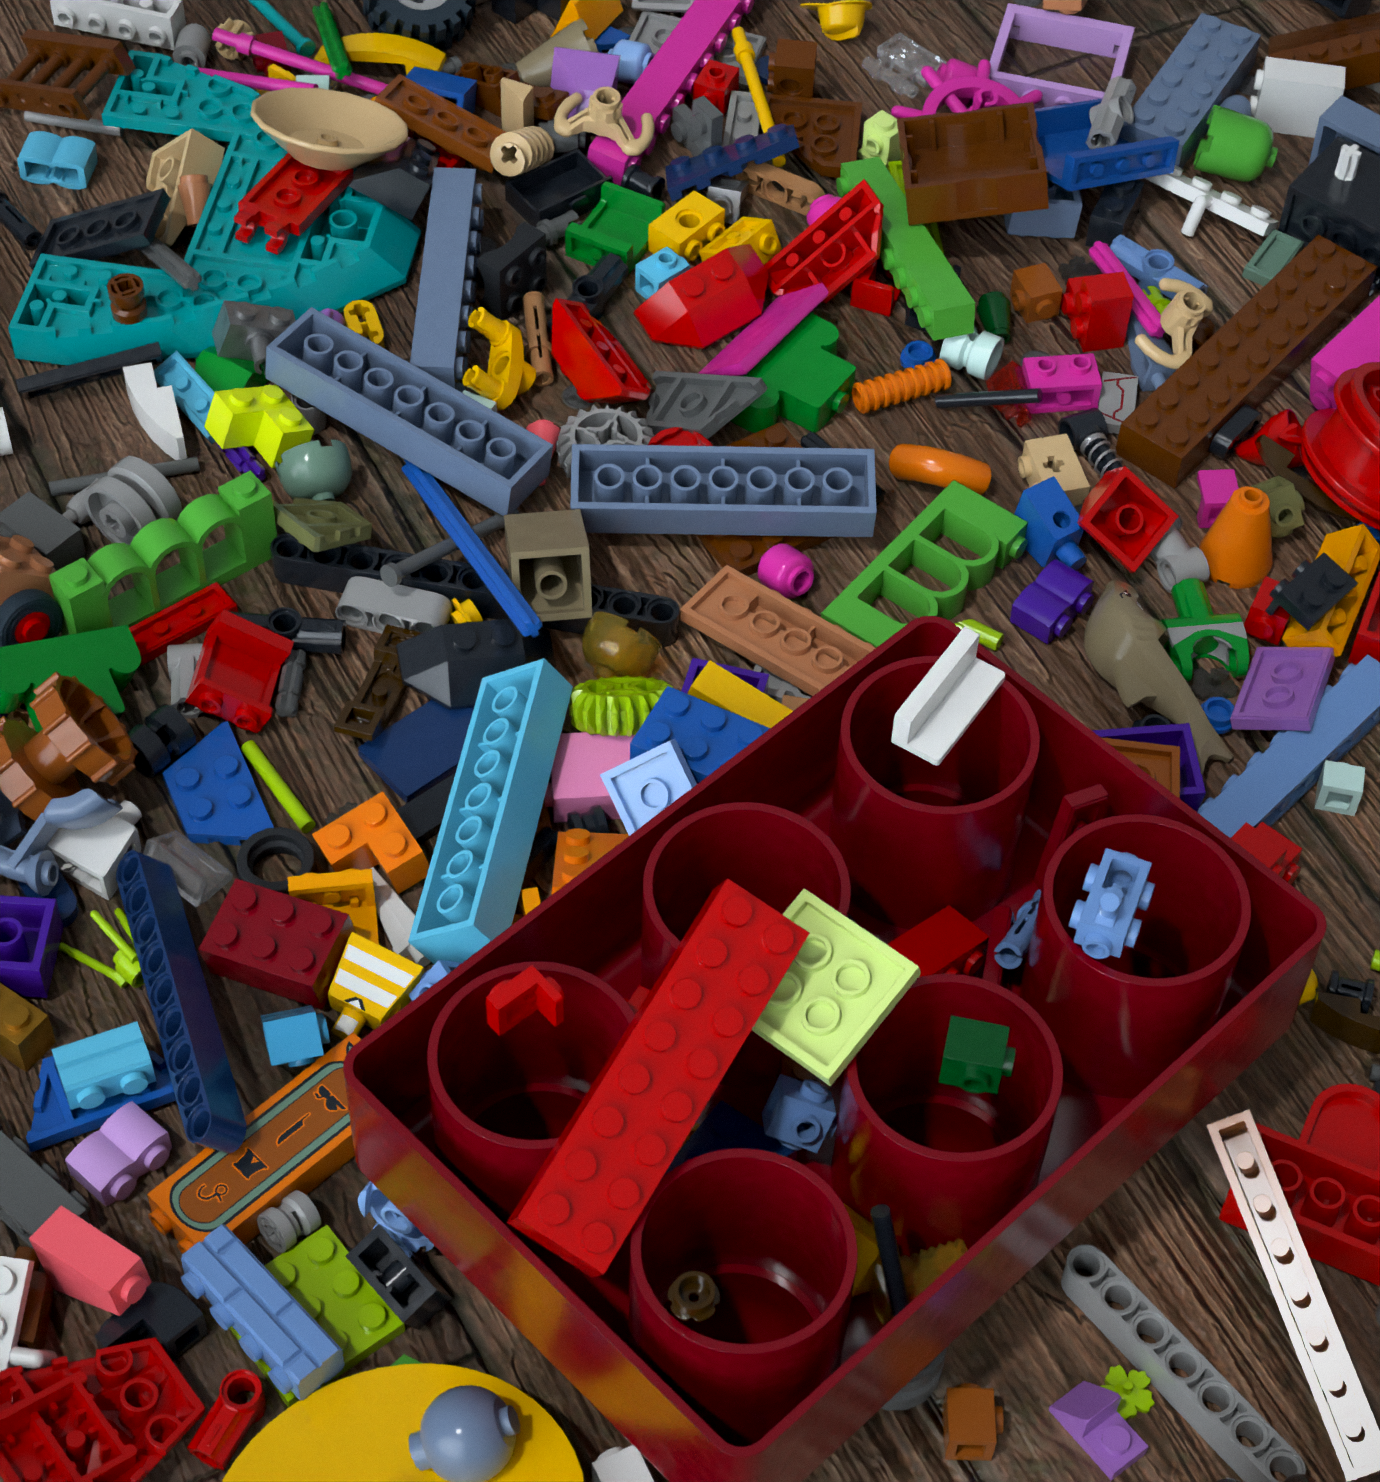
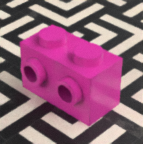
M1094 353L1023 358L1019 385L1020 389L1041 388L1042 402L1025 404L1027 414L1098 408L1102 381Z

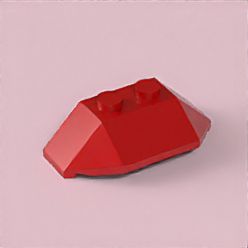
M865 179L764 265L769 272L767 285L774 295L779 297L823 283L829 293L821 303H827L880 258L884 205Z
M750 244L729 247L667 282L635 309L633 314L652 342L703 350L761 316L769 272Z
M556 298L553 302L552 355L560 365L561 372L570 379L577 389L578 396L589 403L616 404L646 400L652 386L620 342L599 320L590 315V310L584 303Z

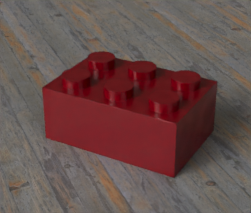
M236 878L198 950L210 973L323 1010L349 936L352 932L356 933V930L347 913Z

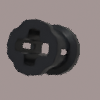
M632 164L623 175L621 187L659 200L665 189V179L661 176L653 177L643 172L641 166Z
M1332 969L1325 993L1361 999L1360 1013L1367 1014L1373 996L1375 980L1368 978L1364 982L1340 976L1338 970Z

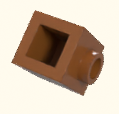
M1046 263L1013 271L1010 290L1013 308L1020 312L1026 323L1045 320L1059 315L1063 290Z
M963 1383L955 1387H947L942 1406L945 1460L992 1461L997 1442L996 1435H1002L1003 1408L1002 1406H995L994 1388H981L973 1383Z

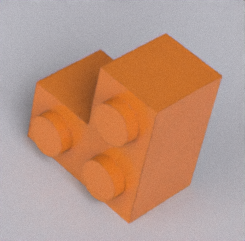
M383 791L312 834L334 872H342L351 868L360 870L370 869L379 865L397 894H400L427 876L430 865L424 852Z

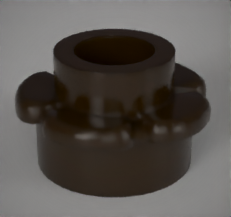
M689 1271L680 1275L672 1283L668 1291V1299L672 1301L671 1310L676 1317L684 1321L691 1318L696 1322H702L714 1314V1306L720 1301V1292L708 1275L699 1271ZM696 1295L699 1299L696 1302H692L689 1300V1297Z

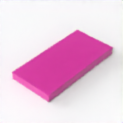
M819 283L777 297L762 312L761 316L754 319L699 374L729 376L747 374L828 296L829 292L824 284Z

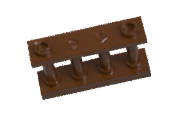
M27 29L21 36V39L28 49V55L6 79L0 78V107L89 121L92 115L83 101L107 73L129 76L136 67L121 41ZM38 63L44 64L29 82H22ZM60 67H67L51 86L45 85ZM84 70L90 71L75 89L68 88Z

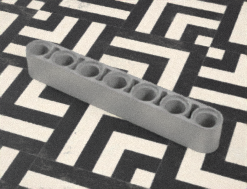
M1085 1244L1078 1245L1069 1252L1061 1278L1062 1289L1066 1295L1139 1372H1146V1375L1151 1378L1150 1383L1244 1482H1280L1273 1478L1270 1471L1281 1472L1287 1478L1294 1474H1305V1464L1300 1455L1100 1249ZM1075 1270H1087L1093 1276L1084 1277L1078 1274ZM1107 1302H1117L1124 1307V1310L1113 1309ZM1145 1334L1151 1336L1157 1343H1146L1138 1335ZM1171 1368L1182 1369L1189 1377H1179L1171 1371ZM1203 1402L1215 1403L1221 1408L1222 1412L1210 1411ZM1236 1437H1247L1253 1441L1256 1447L1244 1446Z

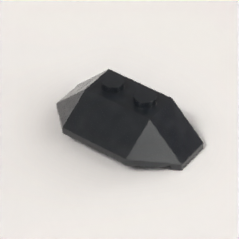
M511 619L437 626L397 644L396 651L402 684L411 689L412 687L427 698L449 710L473 708L482 678L543 658L555 668L556 663L550 631L541 627L538 630L539 635L533 638L531 635L524 637Z

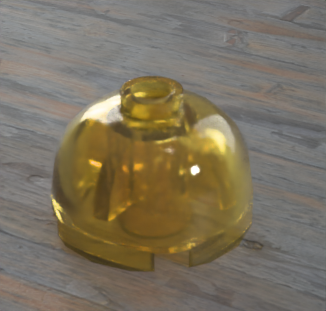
M599 611L592 615L582 636V653L586 662L595 669L593 675L597 679L613 676L625 677L627 675L630 677L644 676L655 663L662 645L643 628L640 627L639 631L635 632L626 627L629 622L628 620Z

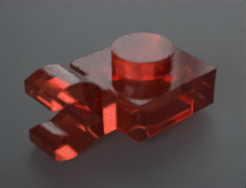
M1014 361L1008 363L985 381L988 391L1028 389L1022 367ZM1025 404L992 405L1000 412H1003L1007 420L1015 417L1020 428L1032 419L1031 413Z

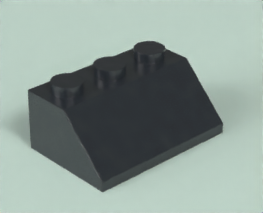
M408 137V140L395 150L357 166L349 187L412 220L431 185L434 167L437 166L440 153L435 151V146L424 139L415 140L412 137Z

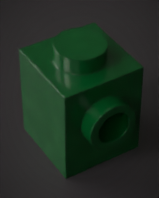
M951 1015L938 1083L958 1086L971 1093L988 1092L997 1094L1001 1075L1011 1077L1016 1048L1007 1046L1010 1027Z

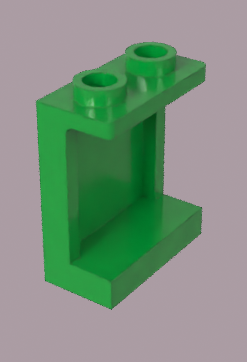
M605 181L601 186L600 202L582 225L571 222L565 229V256L595 266L602 256L613 253L621 257L622 261L628 266L630 274L635 265L639 263L648 251V225L665 212V204L662 201Z

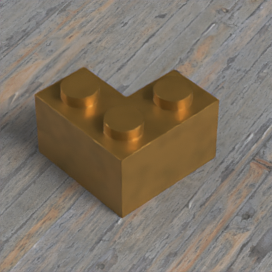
M0 983V1055L27 1072L56 1043L49 1016Z

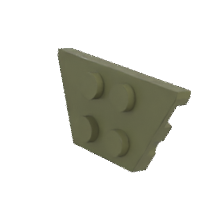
M294 497L293 504H278L272 499L275 523L281 526L286 533L294 536L300 544L305 545L313 552H320L371 539L372 523L343 502Z

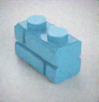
M137 1021L51 1049L70 1110L78 1107L83 1109L95 1108L101 1105L105 1098L120 1093L136 1094L143 1091L148 1084L156 1082L151 1058Z

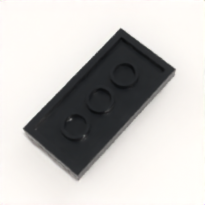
M162 188L52 219L29 266L34 270L41 253L96 260L107 256L115 257L122 252L133 249H144L153 242L159 224L164 218L170 197Z

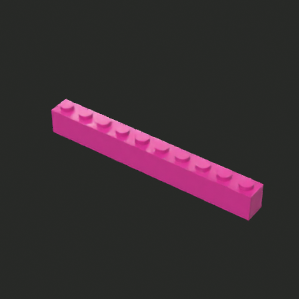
M695 0L622 100V117L634 139H638L641 135V116L644 113L652 114L655 129L653 139L648 148L638 156H628L622 152V149L615 140L598 135L588 148L587 158L607 177L611 175L614 184L621 186L623 175L628 167L632 164L640 166L644 154L649 155L652 152L656 137L659 133L664 134L670 124L673 108L685 102V96L688 92H694V81L708 60L714 59L715 52L721 53L723 51L728 35L735 27H739L742 15L744 13L749 14L755 0Z

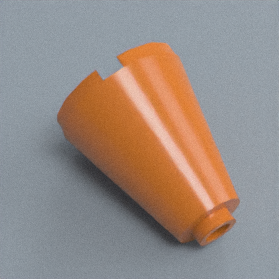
M1250 486L1235 490L1200 542L1199 549L1207 559L1210 571L1209 579L1217 583L1219 579L1230 583L1228 588L1233 589L1251 588L1262 583L1265 576L1271 570L1273 552L1270 501L1262 490Z

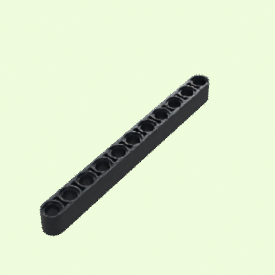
M290 533L278 535L273 539L270 546L273 573L277 580L286 584L343 593L351 577L362 576L382 581L380 569L383 565L390 562L396 564L415 555L358 544H348L320 552H313L305 545L300 544ZM439 559L403 577L402 582L399 584L439 593L450 601L456 598L459 603L470 599L481 617L495 620L510 619L470 563ZM503 569V570L505 571V573H506V574L508 575V577H509V572H508V570ZM591 584L592 618L542 622V628L653 647H668L678 639L679 606L673 599L665 596Z

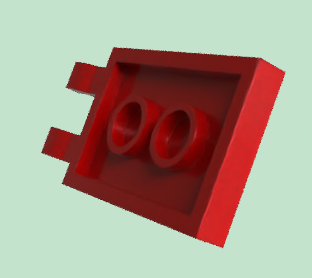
M287 153L238 202L239 212L234 216V222L240 224L241 227L235 233V239L248 244L254 237L258 225L265 227V234L272 236L265 245L266 251L278 255L284 249L290 233L301 236L347 188L354 175L353 168L344 171L317 169L297 161Z

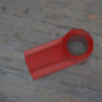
M246 1369L234 1370L225 1376L219 1387V1397L187 1447L189 1453L214 1469L225 1470L251 1425L263 1417L267 1408L265 1393L259 1377L254 1372ZM242 1391L254 1393V1397L245 1404L239 1405L232 1402L236 1394Z

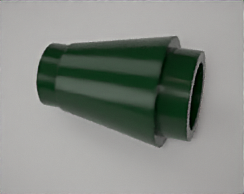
M998 291L982 295L978 300L976 308L985 331L1004 338L1005 345L1011 340V302L1004 293Z

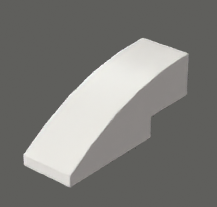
M152 362L122 367L128 397L140 425L166 454L175 460L186 459L184 437L172 385L157 388Z

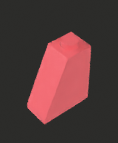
M62 1205L29 1238L46 1275L49 1276L52 1288L115 1315L121 1316L131 1304L139 1301L151 1283V1279L140 1256Z

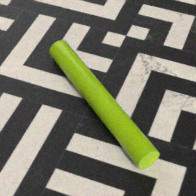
M253 740L245 742L241 747V751L301 832L308 833L313 830L316 823Z

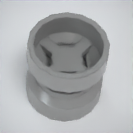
M294 1190L282 1199L279 1207H269L259 1214L257 1224L267 1243L274 1250L283 1253L296 1244L297 1238L300 1235H310L321 1225V1218L309 1197L299 1190Z

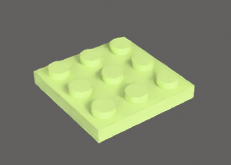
M804 888L782 915L810 934L753 1026L752 1031L831 1086L921 975L918 965Z

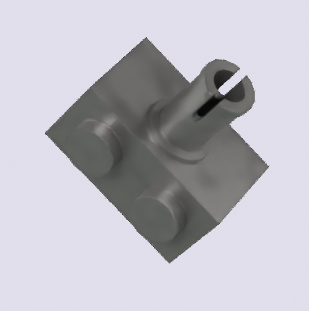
M224 300L212 331L218 357L253 361L255 371L261 375L262 365L265 375L266 347L296 321L293 310L278 306L270 307L250 304L248 302Z

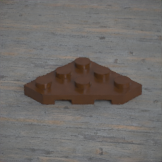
M765 94L774 124H786V126L794 124L800 147L792 150V152L820 176L839 178L841 176V163L856 161L862 102Z

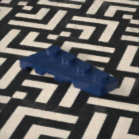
M777 124L770 127L767 133L755 137L751 134L737 138L734 144L725 147L720 145L711 146L705 149L701 155L692 158L682 156L672 160L670 165L665 166L667 189L671 201L682 198L681 191L691 186H696L697 190L710 186V181L719 174L731 177L743 172L742 170L748 166L747 162L754 160L755 164H762L799 148L794 124L788 126L786 124Z

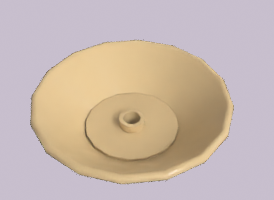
M286 88L266 92L255 99L251 106L250 116L267 135L297 161L317 169L330 171L352 169L395 150L408 140V125L396 112L373 100L347 92L321 88Z

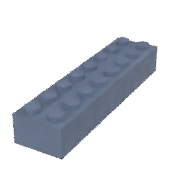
M434 167L410 363L454 389L463 392L466 388L461 383V379H463L465 372L468 370V357H463L464 353H470L471 332L466 331V328H470L468 319L474 311L473 306H469V303H475L476 282H473L472 278H478L479 273L478 257H475L474 254H481V233H477V230L483 231L484 210H480V207H477V204L482 205L483 184L476 183V169Z
M312 307L266 347V379L502 516L512 514L549 476L553 444Z
M572 444L570 510H581L586 533L873 537L877 514L874 449Z

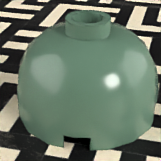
M320 440L297 445L285 451L281 455L283 462L280 464L276 461L275 463L278 478L285 492L293 500L294 497L335 501V498L343 494L349 486L353 472L348 448L344 442L331 440L332 446L321 447Z

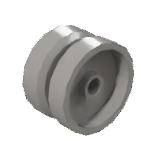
M127 456L119 460L109 469L107 476L95 481L86 489L83 496L85 509L92 522L112 543H126L130 545L134 536L150 522L161 518H172L177 521L182 512L181 501L165 476L151 464L133 456Z

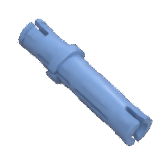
M1040 889L1035 892L1031 901L1021 906L1017 912V920L1004 939L995 948L994 952H998L994 955L995 960L1003 968L1014 969L1018 967L1029 950L1041 896Z

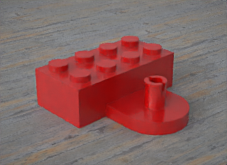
M1338 1084L1325 1089L1316 1097L1299 1139L1256 1123V1127L1309 1257L1380 1286V1094L1362 1085ZM1230 1186L1218 1219L1248 1231Z

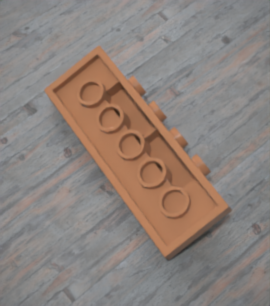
M728 565L724 566L679 609L681 621L811 696H814L875 649L872 644L858 639L844 631L840 626L826 621L814 614L810 609L801 607L782 596L778 591L767 588Z

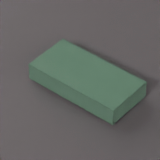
M1273 229L1244 267L1242 277L1265 286L1302 251L1304 241Z

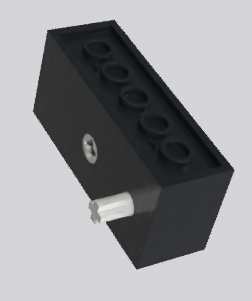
M1338 136L1289 185L1278 231L1304 241L1303 249L1317 235H1320L1376 265L1375 275L1380 278V157Z

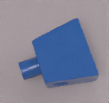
M1053 476L1023 490L1014 515L1028 522L1025 539L1028 540L1026 551L1041 567H1046L1051 561L1057 559L1074 570L1081 568L1087 561V557L1078 547L1084 529L1077 524L1079 514L1057 479Z

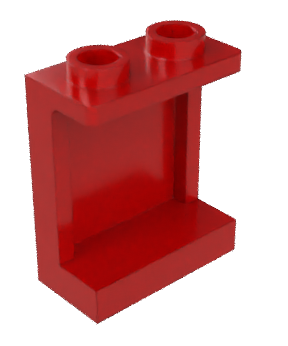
M222 609L207 629L185 702L198 707L205 713L214 714L230 721L241 729L258 733L272 716L273 708L269 705L280 667L291 654L294 641Z

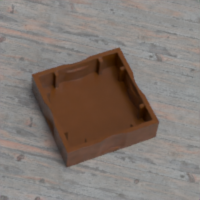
M1033 102L987 107L968 112L939 113L897 119L909 225L1049 209L1047 171L1042 146L1039 144L1038 125Z

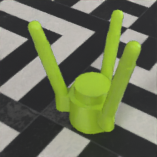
M116 908L114 913L133 943L127 917L121 908ZM96 910L91 911L90 916L119 948L113 957V962L116 964L115 970L63 942L59 945L60 951L111 978L120 988L126 987L128 983L134 988L145 984L135 946L131 943L127 944Z

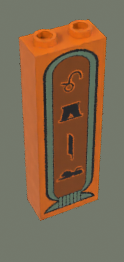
M354 1032L245 1117L247 1126L246 1136L238 1150L233 1153H225L206 1147L147 1194L152 1211L148 1214L150 1221L162 1235L165 1236L170 1233L178 1241L177 1247L182 1255L199 1241H204L205 1237L221 1224L226 1225L246 1245L260 1233L257 1224L259 1214L269 1207H279L282 1199L294 1190H299L307 1195L355 1156L343 1073V1063L347 1053L355 1044L361 1041Z

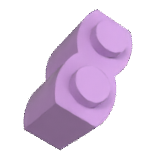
M131 1101L113 1113L98 1131L82 1140L69 1153L65 1162L70 1175L104 1206H108L116 1200L121 1201L128 1197L134 1190L136 1181L140 1176L150 1170L155 1171L167 1161L172 1144L168 1132Z

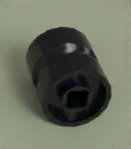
M162 704L146 716L144 720L145 725L136 724L127 731L133 747L138 751L133 761L136 766L135 770L147 778H154L171 763L170 757L179 758L196 744V736L190 724L179 711L168 704Z

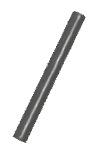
M198 457L151 464L165 477L200 471ZM108 472L50 481L51 496L80 492L91 485L96 478L99 479L107 476Z

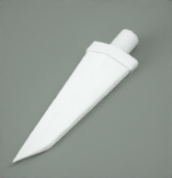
M374 867L370 868L373 874L376 912L392 945L393 952L402 957L411 955L415 963L423 967L427 966L431 961L408 942L415 914Z

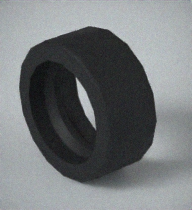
M284 827L266 828L252 834L241 845L237 854L238 877L240 880L289 895L288 879L276 882L261 880L253 874L254 865L262 858L271 854L284 853L292 855L301 861V869L294 876L310 872L317 873L314 848L308 838L296 830Z

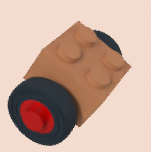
M13 535L12 538L0 536V647L58 637L63 625V613L59 604L54 600L49 575L56 572L53 568L54 564L34 548V543L31 540L20 535Z

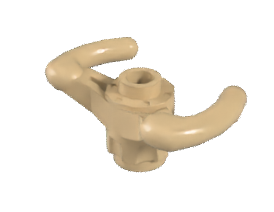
M612 87L596 89L590 96L589 107L568 120L567 117L570 112L582 103V95L578 92L573 93L564 99L557 108L554 117V130L563 137H571L581 132H592L598 136L615 140L622 149V152L628 156L640 155L648 148L653 139L655 125L651 113H644L641 116V135L638 139H634L622 117L623 103L621 102V95Z
M1162 278L1159 281V288L1162 291L1177 293L1160 318L1163 330L1172 338L1174 355L1168 354L1154 345L1145 334L1137 335L1135 344L1146 356L1156 363L1177 370L1192 356V337L1203 317H1208L1212 314L1213 302L1203 291L1190 283L1178 279Z

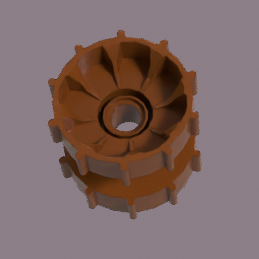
M57 671L33 690L36 697L29 705L34 709L37 719L43 728L39 733L27 726L24 720L18 722L8 720L5 716L0 718V790L12 802V806L15 809L18 808L34 821L37 820L42 812L44 813L51 799L69 797L81 791L78 781L73 774L76 770L79 769L89 776L94 783L98 781L108 782L111 786H114L136 768L133 761L138 751L133 747L131 739L125 730L126 726L118 720L111 709L103 702V698L100 695L97 696L87 686L79 682L76 676L72 678L61 676Z

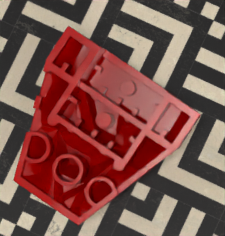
M156 1337L97 1349L96 1357L68 1362L67 1356L54 1358L51 1361V1366L23 1372L22 1365L7 1368L0 1372V1476L4 1482H141L205 1414V1406Z

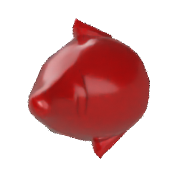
M1291 408L1284 409L1271 417L1254 437L1238 444L1235 448L1237 456L1241 459L1267 467L1254 443L1258 436L1266 435L1295 454L1287 468L1305 465L1301 455L1302 427Z

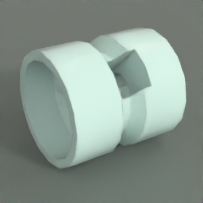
M974 327V333L945 338L939 359L942 358L948 366L958 370L966 367L968 374L987 381L993 375L1000 361L1004 348V338L987 331L978 334L977 327Z

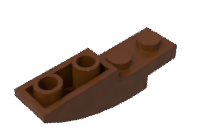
M475 61L462 65L460 71L454 74L477 80L476 104L501 118L500 80L504 77L520 82L518 72L515 70L504 69L501 66L479 64ZM531 85L533 86L534 124L540 119L552 120L555 117L557 108L564 99L569 97V93L555 90L552 87Z

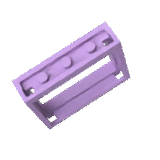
M1008 3L990 59L991 70L989 79L1006 86L1019 98L1033 90H1040L1043 98L1034 105V109L1103 99L1105 94L1103 91L999 72L1009 38L1116 58L1111 76L1112 79L1117 76L1124 77L1135 27Z

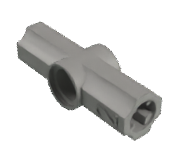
M1122 76L1110 79L1101 103L1090 108L1089 117L1092 126L1086 140L1089 149L1116 145L1122 127L1132 124L1134 113L1131 104L1137 89L1132 79H1125Z

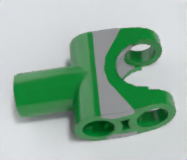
M1197 578L1184 579L1174 585L1171 595L1178 618L1161 620L1169 634V639L1163 648L1186 682H1190L1192 679V662L1199 658H1212L1224 665L1227 672L1231 673L1233 678L1246 677L1249 666V648L1247 634L1240 614H1214L1205 585Z

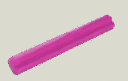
M1096 241L1094 246L1089 249L1091 259L1103 274L1124 271L1134 295L1131 312L1149 336H1155L1157 339L1163 337L1165 331L1160 324V313L1109 246L1101 241Z

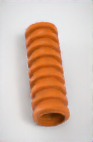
M940 358L936 359L934 363L932 361L926 362L924 366L922 364L915 365L914 369L908 367L904 371H895L894 374L887 373L884 377L877 376L873 381L871 379L864 380L863 384L856 382L852 388L853 402L860 413L866 414L870 409L876 411L880 406L886 408L889 407L890 403L892 405L899 404L900 400L907 402L910 400V397L917 399L920 395H929L930 392L937 393L941 389L948 390L952 382L951 371L947 363Z

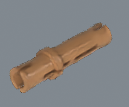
M531 291L522 298L528 341L525 355L530 365L536 369V378L533 384L543 387L550 385L554 381L551 362L553 358L552 344L549 342L544 295L538 291ZM535 320H537L538 329H536ZM538 348H540L541 358L539 357Z

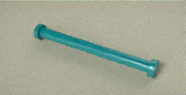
M248 0L279 31H282L283 35L296 47V52L299 55L308 58L315 52V42L308 37L305 38L266 0Z

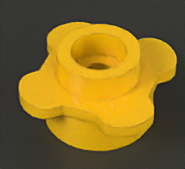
M456 598L451 600L456 610L450 614L454 624L483 621L479 611L470 599L459 603Z

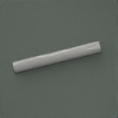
M30 111L24 112V120L27 122L122 137L124 134V128L103 125V120L90 118L87 121Z

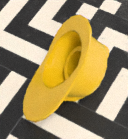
M864 0L800 4L801 8L818 11L822 32L826 37L834 41L858 37L864 26L865 11L873 6L871 2Z

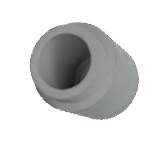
M195 23L188 24L182 28L178 34L173 52L174 62L184 66L190 64L197 68H203L211 44L208 31L203 26Z

